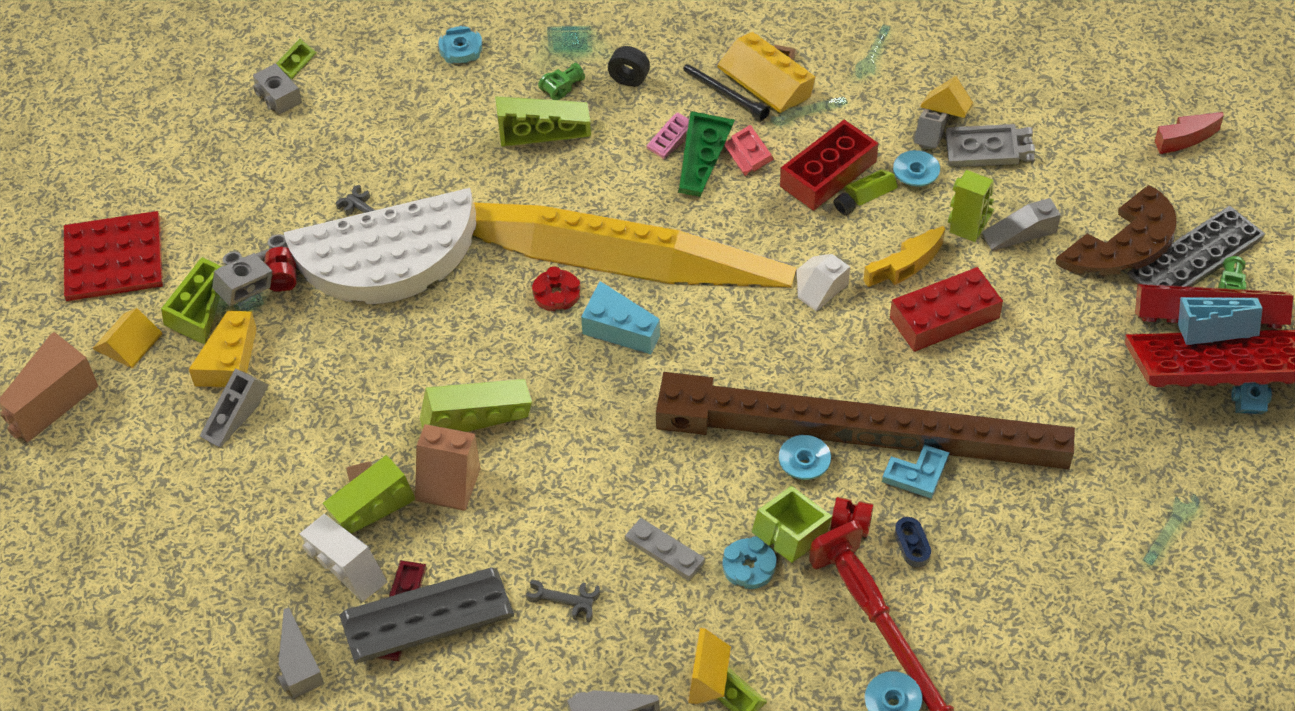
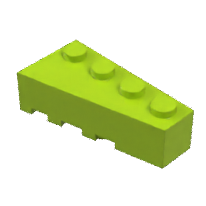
M495 96L501 147L591 137L587 102Z
M525 379L426 387L420 413L422 430L424 425L427 424L469 432L527 418L532 400Z

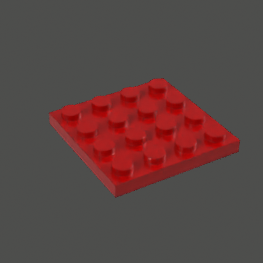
M158 211L64 225V298L66 301L163 287L161 229Z

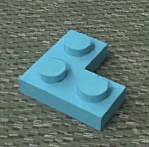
M924 445L916 464L891 456L883 474L882 482L932 499L948 460L949 452Z

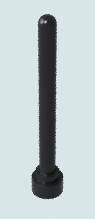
M690 64L683 66V70L687 74L750 110L752 117L759 122H762L769 116L770 106L765 103L752 102Z

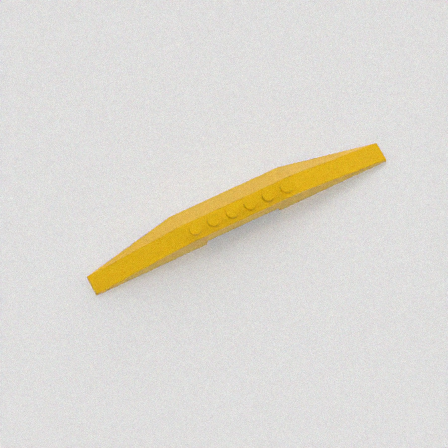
M474 202L476 227L473 231V236L479 237L487 243L492 242L501 245L506 250L523 253L524 256L532 259L666 284L688 282L690 285H699V283L722 285L724 283L737 284V286L757 284L761 285V287L792 288L797 267L680 230L542 205Z

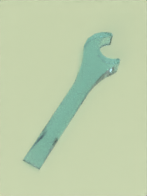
M882 25L869 54L856 64L855 75L858 79H862V72L864 71L875 74V60L891 26Z
M839 97L801 107H790L780 113L781 116L779 117L771 116L770 122L774 125H785L802 115L838 107L848 102L845 97Z
M1192 494V502L1188 504L1181 502L1178 497H1175L1173 512L1169 521L1142 561L1152 566L1180 523L1197 512L1199 499L1195 494Z

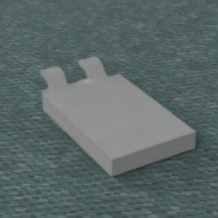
M1015 124L946 128L949 166L969 167L1019 164V159H1022L1024 162H1034L1035 146L1032 144V128L1016 129Z

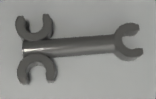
M360 185L353 187L352 194H348L346 198L336 201V208L338 210L343 206H347L344 208L346 215H350L354 207L363 213L375 211V209L364 203L370 198V193L367 190L363 194H359L362 191Z
M530 581V587L537 589L538 592L534 594L526 593V599L529 602H538L544 599L574 606L572 609L574 620L577 619L578 613L586 612V622L590 623L592 621V607L594 601L600 596V587L596 585L593 593H586V583L583 582L579 587L580 596L545 589L540 581Z

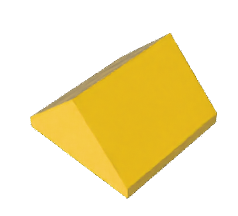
M957 76L930 91L922 101L921 108L965 118L972 108L973 101Z
M138 308L124 313L96 343L93 350L133 368L163 333Z
M700 628L688 702L692 704L724 697L731 646L706 628Z

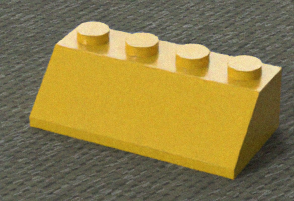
M754 32L737 38L717 65V68L779 113L809 99L816 78L807 69L797 64Z

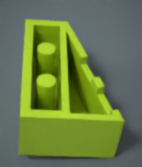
M966 170L961 178L958 177L953 186L955 194L950 204L953 210L948 218V223H950L949 233L976 243L994 212V209L989 207V205L994 203V199L990 198V195L992 196L994 193L993 179Z
M203 257L200 258L161 308L164 326L197 342L206 344L221 297L212 288L214 271L222 266Z
M385 455L325 500L323 505L329 516L352 534L410 504L415 500V496L405 474Z

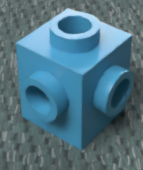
M1250 382L1232 387L1231 398L1232 401H1235L1236 413L1263 414L1268 411V403L1271 402L1272 391L1271 388H1268V384L1262 385Z

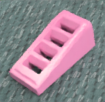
M678 112L673 115L648 143L647 149L665 159L685 142L688 118ZM661 143V144H663L664 146H666V148H663L662 146H660V145H658V144Z

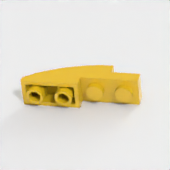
M944 226L930 229L914 238H908L902 242L900 252L893 253L889 257L871 262L865 266L863 279L865 284L871 287L890 279L893 285H896L919 272L935 257L943 245Z

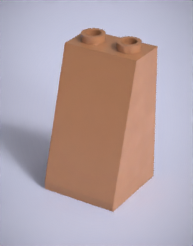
M53 332L50 334L0 397V408L2 410L0 415L9 424L7 430L15 439L21 437L28 443L98 387L87 357L57 333Z

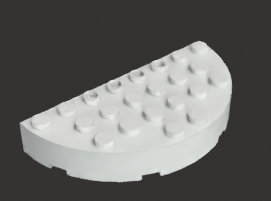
M467 188L284 232L287 246L296 261V267L306 280L318 290L347 302L356 300L365 301L366 304L388 303L427 290L428 285L437 279L441 281L453 271L471 245V237L476 227V211L471 189Z

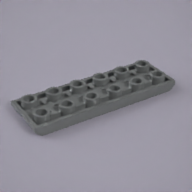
M1229 205L1173 242L1168 250L1157 260L1137 270L1133 268L1127 275L1138 284L1193 287L1221 268L1226 258L1239 256L1264 238L1265 233Z
M487 568L346 609L339 616L354 664L505 620L514 617V612L498 569Z

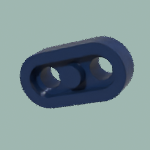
M913 517L899 519L895 525L894 534L905 562L912 567L927 565L931 557V547L921 523ZM909 531L912 533V535L908 536L905 535L903 532ZM918 553L921 557H915L912 554Z

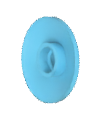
M912 150L900 154L895 159L893 171L895 176L907 185L926 186L938 178L940 165L931 154Z
M799 435L792 437L781 446L779 451V463L782 469L796 479H815L823 475L830 466L831 453L828 446L814 436ZM801 460H807L808 463H803V462H800V461H801Z
M890 671L879 674L870 681L865 691V704L868 711H920L922 693L919 685L913 678L901 672ZM891 699H896L899 703L895 706H892L888 703V701Z

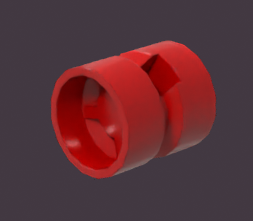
M274 247L269 249L265 254V264L272 270L271 285L268 289L274 292L292 290L297 283L296 261L289 248Z
M836 497L830 531L850 521L857 520L863 530L862 537L867 538L874 504L861 501L853 504L851 499Z

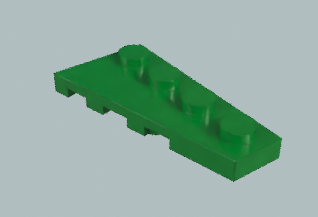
M690 111L678 193L701 197L734 125V119Z

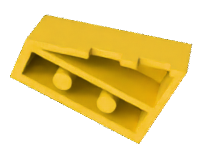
M251 311L226 312L189 368L194 386L226 387L235 368L247 373L257 330Z

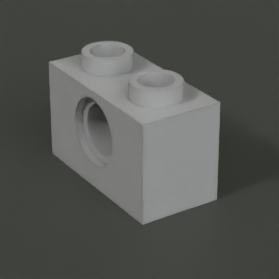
M276 63L253 75L255 83L253 89L258 97L262 96L270 110L274 109L280 115L302 103L299 88Z
M253 253L215 270L212 288L229 306H232L270 288L272 270Z

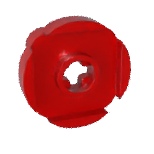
M556 266L549 267L546 272L541 273L533 282L532 294L535 303L547 311L571 308L580 298V280L569 271L561 270ZM559 287L561 292L556 291L552 293V288Z

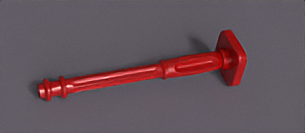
M857 520L850 521L814 539L811 543L809 562L814 569H821L829 564L836 565L840 577L854 600L868 616L869 621L876 624L907 675L913 678L919 685L922 699L930 711H954V707L947 705L891 618L889 614L890 608L886 606L883 596L872 576L854 554L860 547L863 531Z

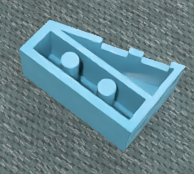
M599 281L581 316L582 334L652 354L660 337V319Z
M1180 298L1178 326L1186 345L1259 336L1262 306L1258 298Z

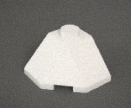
M833 254L813 256L796 270L798 299L813 310H819L849 284L850 266Z

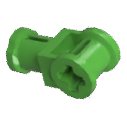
M573 63L570 65V68L563 72L557 69L552 73L543 75L538 83V87L542 91L549 93L552 100H560L572 91V84L585 79V73L579 64Z
M1238 256L1226 258L1223 261L1225 270H1223L1218 288L1246 290V274H1242L1246 267V262Z

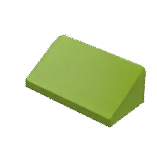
M299 39L276 64L292 80L317 52L303 40Z
M881 169L846 185L844 190L861 206L897 189L898 186L895 174Z
M728 667L724 697L717 699L730 711H758L767 701Z

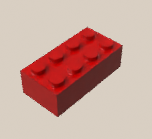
M844 119L780 167V187L814 211L877 162L879 143Z
M975 267L892 299L890 319L912 351L916 352L1000 319L1003 300L981 270Z

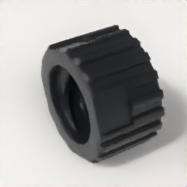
M843 192L833 200L836 210L843 215H849L856 208L855 201L847 193Z

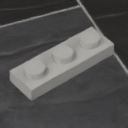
M642 518L625 535V541L688 581L693 578L705 563L703 556Z

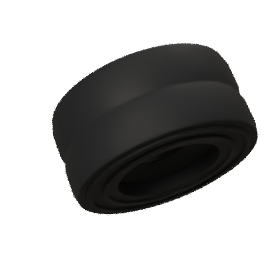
M621 46L612 54L607 68L609 75L617 83L637 87L644 82L650 70V62L648 57L639 49L631 46Z

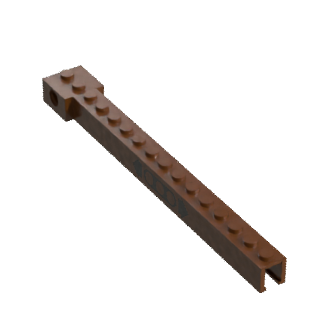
M664 371L655 412L656 429L707 435L708 427L789 437L809 435L823 441L921 452L923 446L927 445L949 452L950 456L1069 470L1074 455L1075 427L714 386V377Z

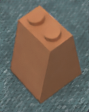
M427 424L424 425L416 446L415 501L466 511L481 469L475 434Z

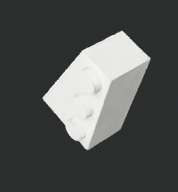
M323 514L300 533L305 542L302 547L306 553L312 558L316 556L320 564L325 569H329L362 602L387 583L368 546L326 514Z

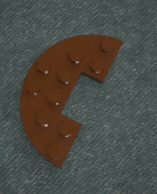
M1147 185L1118 208V215L1131 222L1128 226L1107 242L1088 233L1056 257V265L1080 274H1085V271L1100 272V275L1120 274V270L1133 267L1137 270L1147 266L1161 257L1174 241L1177 225L1174 207L1164 194L1156 188Z

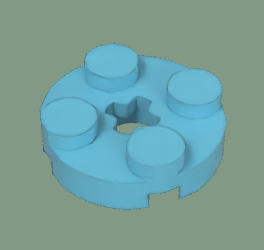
M465 26L448 29L446 35L440 36L438 40L440 55L445 58L447 63H466L477 60L483 48L481 35L477 31L476 33L472 32L469 27Z
M755 536L737 540L726 547L722 567L726 578L732 584L745 586L746 589H756L770 582L776 570L777 560L772 548ZM746 559L756 561L753 568H750L748 565L743 566Z

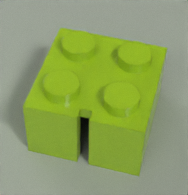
M790 486L757 510L752 533L769 546L774 544V550L793 563L810 550L814 539L828 531L832 515L793 486Z

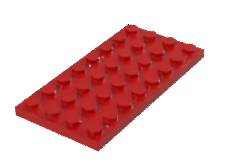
M1295 330L1260 331L1259 336L1191 345H1186L1182 333L1125 334L1126 347L1148 385L1154 387L1176 384L1188 387L1192 384L1216 386L1218 383H1230L1232 385H1242L1250 382L1262 385L1269 384L1270 382L1295 383Z

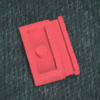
M751 125L732 135L731 139L725 142L724 147L744 176L748 175L747 173L750 171H756L774 160L772 154Z

